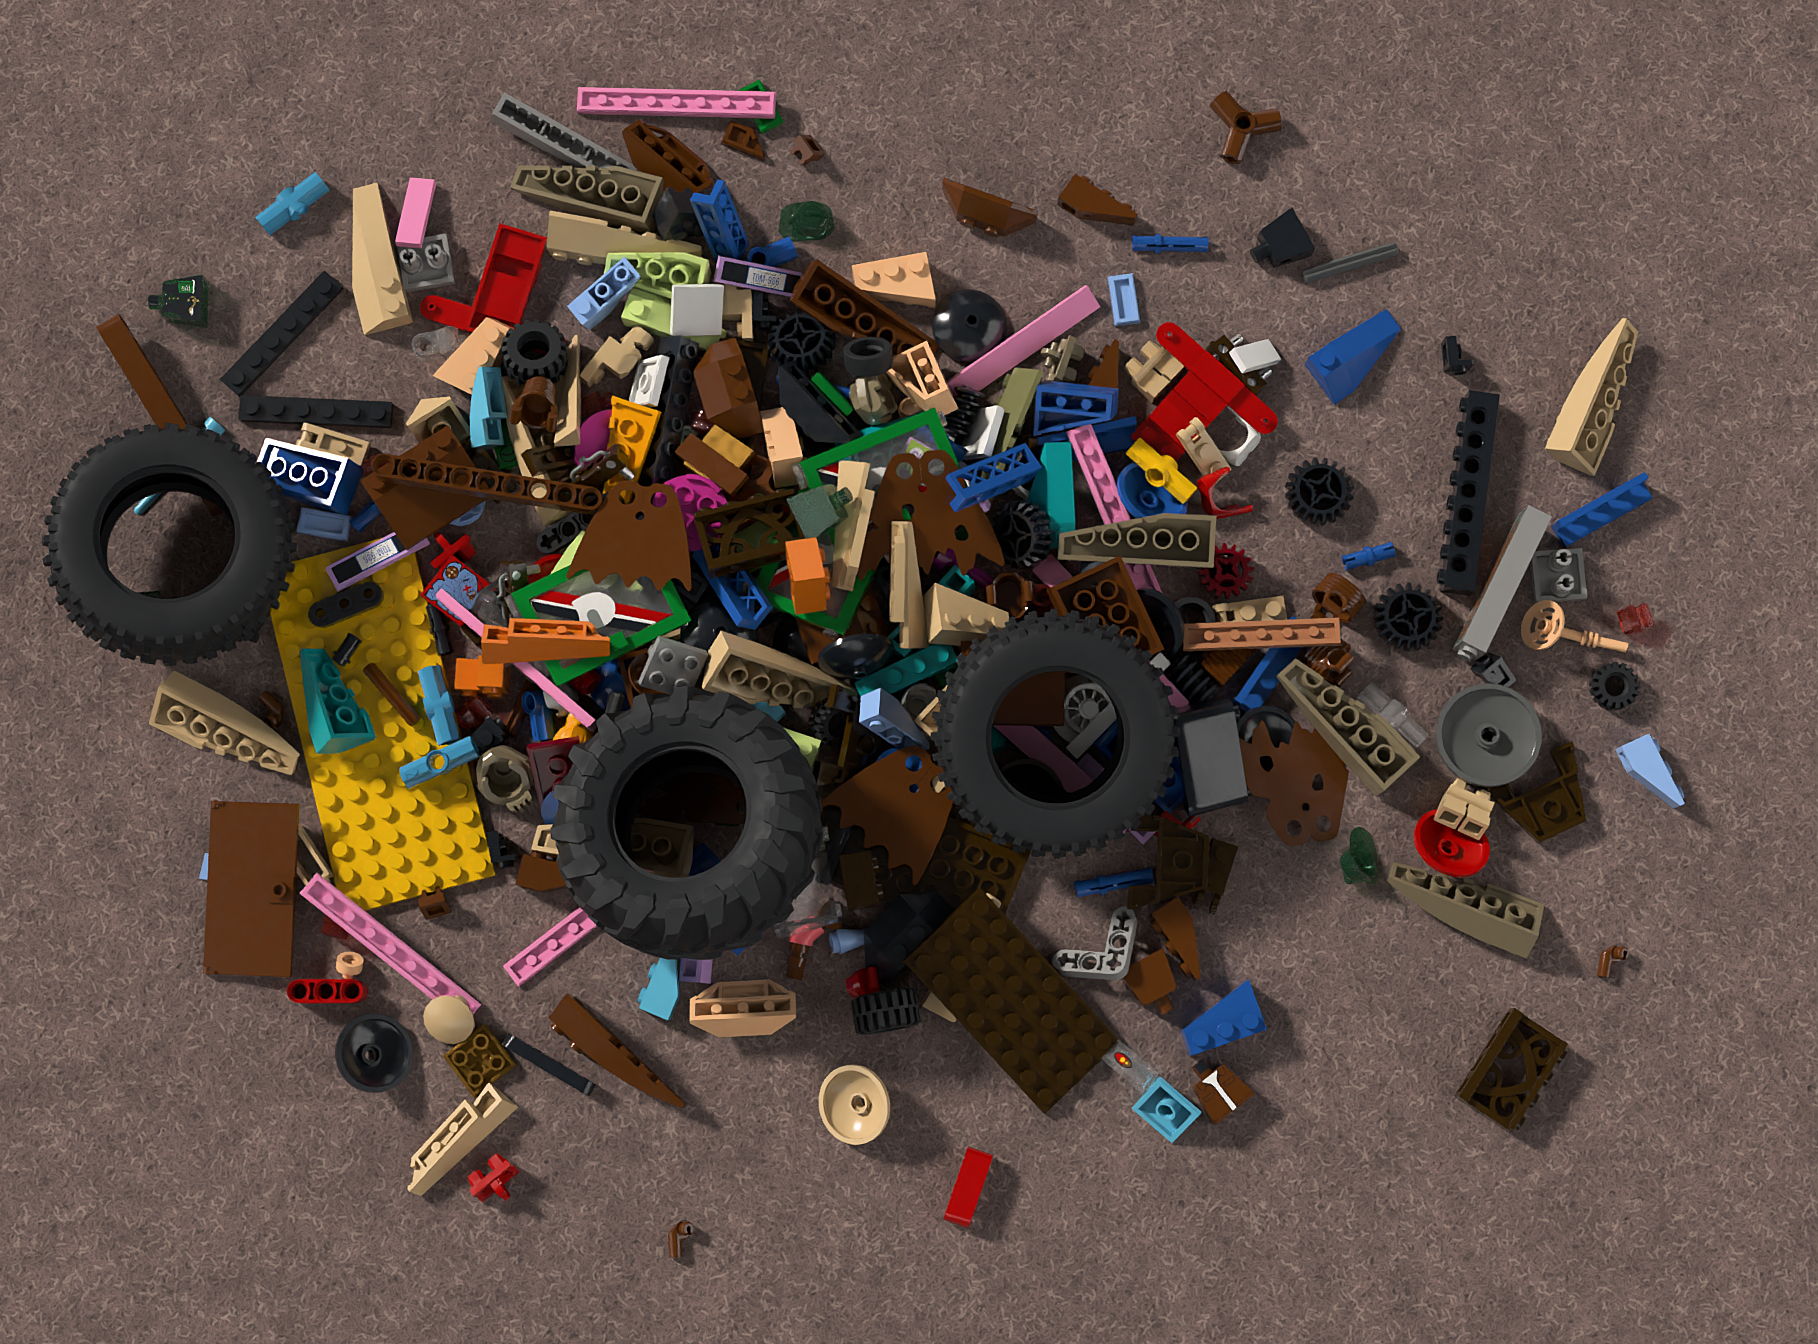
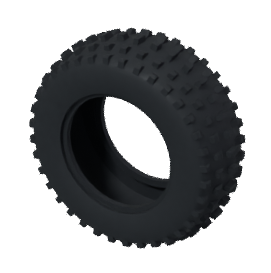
M165 423L164 428L159 429L158 425L148 424L144 425V431L139 432L138 428L127 429L123 431L124 437L120 438L118 434L112 438L108 437L104 439L105 446L99 444L95 448L89 449L86 452L88 458L83 456L79 460L80 463L75 462L71 466L74 472L70 471L67 477L69 480L62 478L59 483L61 486L57 492L59 497L53 496L51 499L52 516L46 515L44 519L45 524L48 525L49 535L42 537V545L48 547L49 555L42 558L45 567L51 566L52 575L47 580L50 587L56 586L55 589L59 595L55 599L59 606L64 604L66 611L70 612L67 615L68 619L72 623L76 621L80 628L85 626L82 633L87 638L91 636L90 638L95 642L101 639L99 645L105 650L108 649L115 653L119 649L121 650L120 656L122 658L135 660L136 656L141 657V663L153 665L156 664L157 660H163L164 666H177V660H183L185 665L198 663L197 657L201 656L203 659L208 658V660L218 657L217 651L219 650L222 652L227 650L229 652L237 648L236 641L240 643L244 639L247 641L251 639L254 635L252 629L256 630L260 625L264 626L268 622L266 616L272 611L271 608L278 610L280 607V603L277 600L281 594L280 591L287 592L290 586L289 583L285 582L286 574L295 570V564L289 561L291 559L290 553L297 552V543L292 542L291 534L296 531L295 522L289 523L291 519L287 513L291 512L290 504L285 503L283 495H279L283 493L281 485H276L277 482L273 477L269 478L272 475L271 471L267 467L265 468L260 461L255 463L257 460L255 454H250V451L246 448L240 451V444L228 437L222 441L220 440L219 433L206 429L205 433H200V428L186 424L185 429H179V425ZM163 492L190 493L210 501L228 517L235 529L233 553L220 576L201 591L175 599L152 598L129 589L112 574L107 561L109 538L115 524L123 513L138 501Z
M1051 609V612H1045L1044 617H1037L1036 611L1028 612L1029 615L1024 616V620L1016 622L1014 617L1008 618L1009 621L1005 622V628L999 631L995 625L989 628V632L986 633L988 637L980 643L975 638L972 641L973 644L970 646L972 651L967 656L962 653L958 655L956 663L959 667L954 674L947 671L945 675L947 677L945 681L948 684L946 691L938 690L936 696L939 698V704H941L940 712L932 711V718H935V725H938L937 732H931V740H934L935 746H938L939 753L932 754L933 761L938 762V767L943 769V772L938 774L939 781L944 782L946 787L950 786L952 790L947 794L950 801L953 800L956 805L961 804L963 808L959 811V814L963 819L966 817L969 821L974 819L977 822L974 829L978 833L980 831L985 835L989 832L992 833V842L997 845L999 843L1005 845L1007 842L1011 843V850L1016 853L1018 851L1024 853L1026 849L1032 850V857H1045L1046 852H1052L1054 859H1060V857H1066V852L1072 851L1074 856L1077 857L1087 854L1086 848L1095 847L1097 851L1102 850V848L1107 847L1105 841L1109 839H1114L1115 842L1120 841L1125 837L1123 833L1125 829L1132 827L1136 830L1142 823L1139 817L1141 815L1144 816L1146 813L1150 815L1154 811L1153 800H1156L1158 795L1164 797L1166 788L1162 784L1166 782L1167 777H1173L1174 768L1169 765L1172 763L1173 757L1179 756L1178 748L1173 746L1175 737L1180 736V728L1174 726L1173 715L1179 714L1177 707L1171 705L1168 696L1173 694L1171 686H1165L1159 678L1164 674L1161 667L1155 668L1153 664L1149 663L1148 660L1153 655L1148 650L1142 651L1140 648L1137 649L1133 646L1137 641L1135 637L1131 636L1129 638L1126 635L1120 636L1117 634L1119 626L1115 624L1101 626L1098 624L1100 618L1094 615L1093 618L1086 616L1085 620L1079 619V611L1072 610L1071 613H1065V616H1058L1057 610ZM1050 671L1077 673L1099 684L1111 700L1118 725L1116 747L1104 771L1087 786L1062 795L1033 793L1012 782L995 762L991 746L993 720L1005 696L1025 679Z

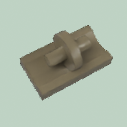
M1068 336V339H1061L1059 344L1052 342L1050 349L1043 348L1040 355L1046 359L1044 366L1050 368L1046 381L1074 382L1077 371L1067 366L1069 359L1076 363L1080 362L1085 352L1084 348L1075 343L1077 338Z

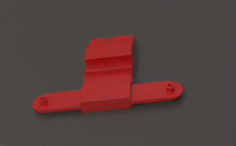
M499 223L473 305L469 306L436 295H430L425 297L420 303L421 314L430 321L471 334L486 317L495 319L512 328L517 323L520 325L524 324L522 319L527 304L530 301L532 288H535L542 268L541 261L546 249L547 237ZM541 349L529 350L542 355H546L548 353Z
M1167 322L1159 326L1156 331L1158 343L1187 368L1189 372L1130 436L1134 442L1141 438L1159 455H1168L1177 461L1186 450L1177 438L1176 433L1181 429L1185 430L1190 425L1189 422L1195 417L1203 423L1206 429L1226 405L1260 434H1269L1275 430L1278 423L1276 414L1208 351L1204 350L1178 325Z

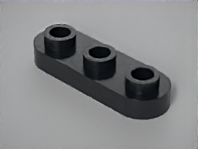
M374 582L362 583L315 602L309 608L308 618L318 628L330 627L380 606L384 599L383 590ZM372 590L373 596L365 598V593ZM344 600L349 601V605L346 608L341 607V603ZM319 610L325 611V615L322 618L317 617Z

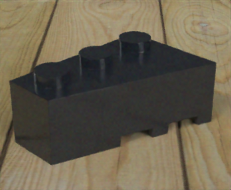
M673 187L666 188L652 215L663 241H678L685 237L704 236L690 202L693 195L692 189L685 188L683 192H676ZM702 190L700 194L710 195L712 190Z

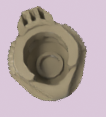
M885 373L871 377L859 376L856 382L850 385L849 400L863 422L872 426L888 422L893 418L892 414L898 410L895 398L890 391L892 382Z
M503 745L493 747L483 753L476 767L478 790L492 803L494 802L497 805L506 804L512 812L522 813L532 806L530 786L534 783L529 758L515 749Z

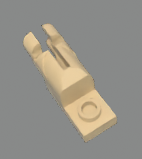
M718 282L724 286L722 320L742 321L737 322L738 337H742L743 341L754 342L752 289Z
M634 325L620 339L621 344L610 336L579 375L581 381L588 387H591L593 383H599L605 374L603 371L605 368L619 379L626 377L639 360L642 359L638 349L647 351L653 344L654 338L637 325Z

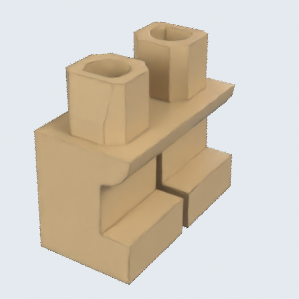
M1149 340L1140 350V353L1148 361L1142 365L1133 357L1125 365L1124 370L1132 378L1131 384L1153 403L1185 370V367L1163 347L1160 348Z
M1456 779L1443 795L1434 820L1453 829H1456L1459 824L1457 831L1480 840L1489 827L1491 819L1489 816L1494 806V802L1490 801L1491 794L1483 789L1477 790L1475 794L1467 791V783Z

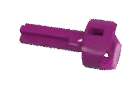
M948 548L945 554L939 551L935 553L932 565L941 571L948 565L951 567L956 565L959 568L956 555L951 548ZM976 565L966 573L976 585L985 591L986 586L992 584L994 580L993 577Z

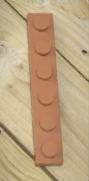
M1339 618L1184 624L1183 650L1208 651L1335 646L1341 643Z

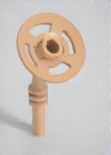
M1542 600L1535 603L1526 612L1522 621V639L1528 647L1534 650H1544L1551 647L1559 637L1580 642L1583 646L1586 644L1587 647L1592 645V648L1598 646L1626 653L1628 643L1600 637L1598 633L1593 635V632L1588 634L1585 630L1584 632L1564 628V612L1557 603L1551 600ZM1546 608H1553L1555 609V612H1543L1542 610ZM1552 616V619L1549 620L1545 617ZM1534 617H1536L1538 620L1535 625V632L1530 633L1531 623ZM1536 640H1539V641H1542V642L1548 641V642L1545 643V644H1537V643H1535Z

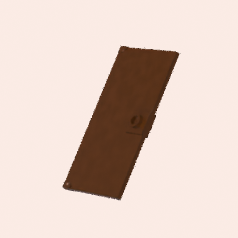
M211 801L203 974L292 977L300 804Z

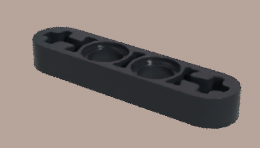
M609 492L602 494V500H604ZM619 494L620 502L625 504L623 497ZM596 498L586 505L594 506L597 504L598 499ZM573 512L542 531L536 539L538 549L543 553H556L571 544L582 530L586 531L589 525L585 519V514ZM572 522L576 530L574 535L569 537L565 534L564 528L567 523ZM558 535L561 539L552 541L551 546H545V543L548 541L547 537L554 538Z
M508 1033L502 1043L509 1050L587 1096L591 1095L596 1086L592 1081L567 1066L564 1067L562 1063L545 1053H541L540 1050Z

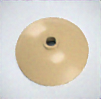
M845 1065L833 1070L824 1080L819 1093V1111L826 1128L834 1137L847 1144L860 1145L876 1139L885 1129L890 1116V1099L884 1083L873 1071L861 1065ZM862 1098L865 1101V1106L861 1103Z

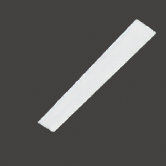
M1158 653L1150 662L1155 668L1161 667L1163 671L1171 664L1162 653ZM1110 702L1066 747L1076 759L1117 719L1112 703Z

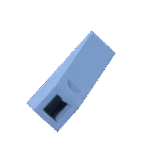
M624 257L567 307L583 326L591 330L612 312L641 276Z
M882 688L861 696L859 723L895 747L904 748L917 745L924 750L929 749V742L898 699Z
M1650 734L1615 749L1626 772L1672 808L1685 804L1683 801V791L1678 784L1675 785L1671 777L1672 770L1669 764L1662 760L1659 754L1660 746L1655 738H1651Z

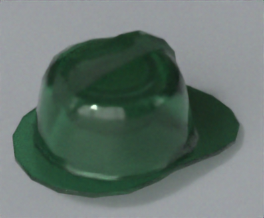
M807 201L789 204L781 209L778 232L784 238L790 237L792 241L825 239L835 229L832 210L824 203Z
M1356 827L1352 830L1350 847L1340 857V866L1346 884L1364 881L1369 884H1375L1378 880L1377 849L1370 833L1362 827Z

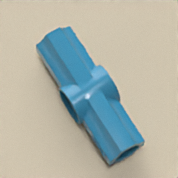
M314 172L296 187H288L280 192L276 197V202L255 218L270 236L290 220L296 221L301 218L299 215H305L309 210V206L330 190Z
M428 666L419 670L418 676L425 696L423 703L426 714L432 722L438 746L449 745L459 741L460 734L453 714L455 713V707L451 694L447 691L441 666Z
M472 736L466 737L440 750H433L427 756L400 767V776L407 788L410 789L439 775L448 774L452 769L479 758L478 746ZM442 755L445 763L442 768L437 769L435 760Z

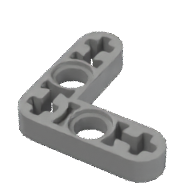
M1120 907L1113 913L1105 952L1060 950L1052 959L1055 970L1059 975L1065 977L1120 980L1124 978L1129 969L1138 924L1134 911L1127 909V907ZM1126 916H1128L1130 920L1125 921L1124 931L1122 930L1123 926L1121 924V921L1124 920ZM1119 938L1127 940L1126 945L1122 948H1115L1113 946L1114 942ZM1115 956H1118L1117 960L1120 966H1117L1115 970L1112 971L1111 967H1114L1116 964ZM1068 959L1070 963H1066L1065 967H1062L1060 963H1064ZM1088 960H1096L1097 964L1093 969H1084V964Z

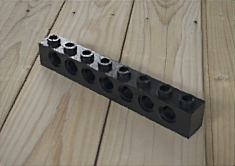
M681 335L661 337L657 356L664 355L669 357L658 406L651 407V409L660 411L661 415L638 480L639 485L649 487L655 483L664 484L666 481L673 479L678 460L675 451L681 444L694 375L693 371L695 370L700 344ZM634 493V495H633V498H632L631 503H632V502L634 501V499H635V493ZM653 494L651 497V504L655 494ZM636 513V519L642 520L644 518V513Z
M1469 390L1465 397L1460 399L1459 412H1462V421H1458L1455 433L1459 437V444L1454 447L1452 460L1456 461L1455 470L1451 471L1449 485L1453 486L1452 495H1448L1446 510H1450L1449 520L1446 519L1443 526V534L1447 535L1446 544H1442L1440 550V559L1444 561L1443 568L1438 570L1436 581L1437 584H1440V592L1471 596L1475 592L1500 394ZM1471 415H1478L1482 420V424L1474 423ZM1468 439L1476 440L1479 448L1474 449L1470 447ZM1465 463L1474 465L1476 472L1469 473L1465 469ZM1462 488H1469L1473 494L1472 498L1465 497L1462 494ZM1458 513H1466L1469 516V522H1462L1459 519ZM1455 537L1464 538L1466 547L1458 546L1455 542ZM1452 562H1460L1463 566V572L1455 571L1452 567Z

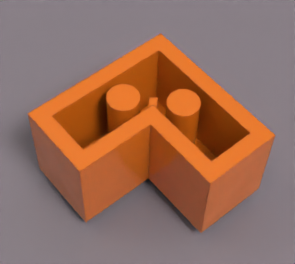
M816 537L785 542L795 615L825 611L826 600L830 599L829 585L826 584L830 582L828 567H823L822 564L825 563L824 548L818 547Z
M478 655V659L457 658L454 689L457 692H461L462 697L474 698L477 697V693L487 694L488 698L501 699L503 694L510 695L512 664H483L482 655Z

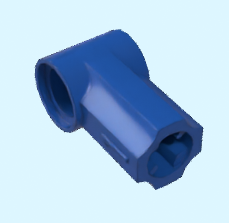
M786 237L765 247L752 248L747 255V261L753 262L754 259L760 257L765 259L762 265L777 267L798 258L792 240L790 237Z
M542 689L525 692L522 695L521 702L523 710L530 716L533 741L552 739L556 734L552 714L554 708L547 707Z

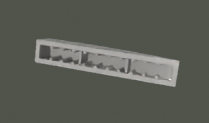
M505 92L492 113L491 122L575 167L586 168V166H596L597 168H609V166H619L637 170L633 164Z

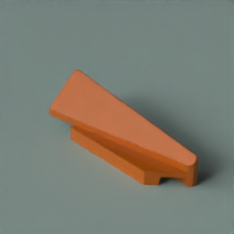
M510 618L509 628L484 624L481 640L482 663L500 664L609 656L610 638L608 636L602 637L598 634L595 626L589 621Z

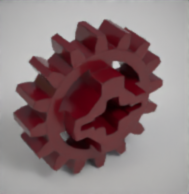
M1223 543L1220 550L1215 545L1214 567L1212 568L1214 570V578L1211 579L1209 567H1203V569L1197 572V575L1204 576L1200 585H1208L1207 593L1214 590L1216 591L1215 598H1218L1222 593L1227 600L1231 593L1238 597L1240 595L1239 588L1243 591L1247 590L1248 586L1245 582L1251 583L1253 577L1248 574L1254 571V567L1247 565L1252 559L1251 557L1244 559V549L1238 553L1235 544H1233L1231 549H1227L1226 543ZM1227 555L1231 556V558L1222 559L1220 556ZM1238 564H1240L1242 568V577L1237 570ZM1229 567L1231 569L1229 574L1222 575V568ZM1223 583H1229L1232 586L1222 587L1219 585Z

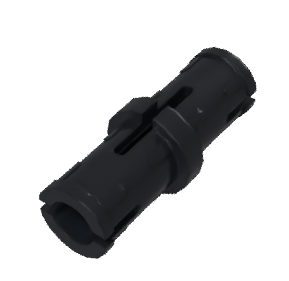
M427 605L425 608L431 626L429 631L430 634H433L438 656L454 653L449 635L450 626L446 623L444 614L433 605Z

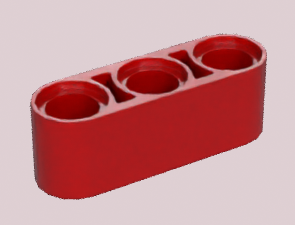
M298 979L292 981L287 988L289 999L301 1004H357L363 1002L368 994L365 983L354 979ZM330 984L333 988V994L330 998L326 999L322 995V990L326 985ZM356 984L360 992L356 998L352 999L348 991L352 985ZM305 985L307 994L304 998L299 999L296 995V990L298 986Z
M968 1146L943 1220L968 1229L993 1158L992 1154Z

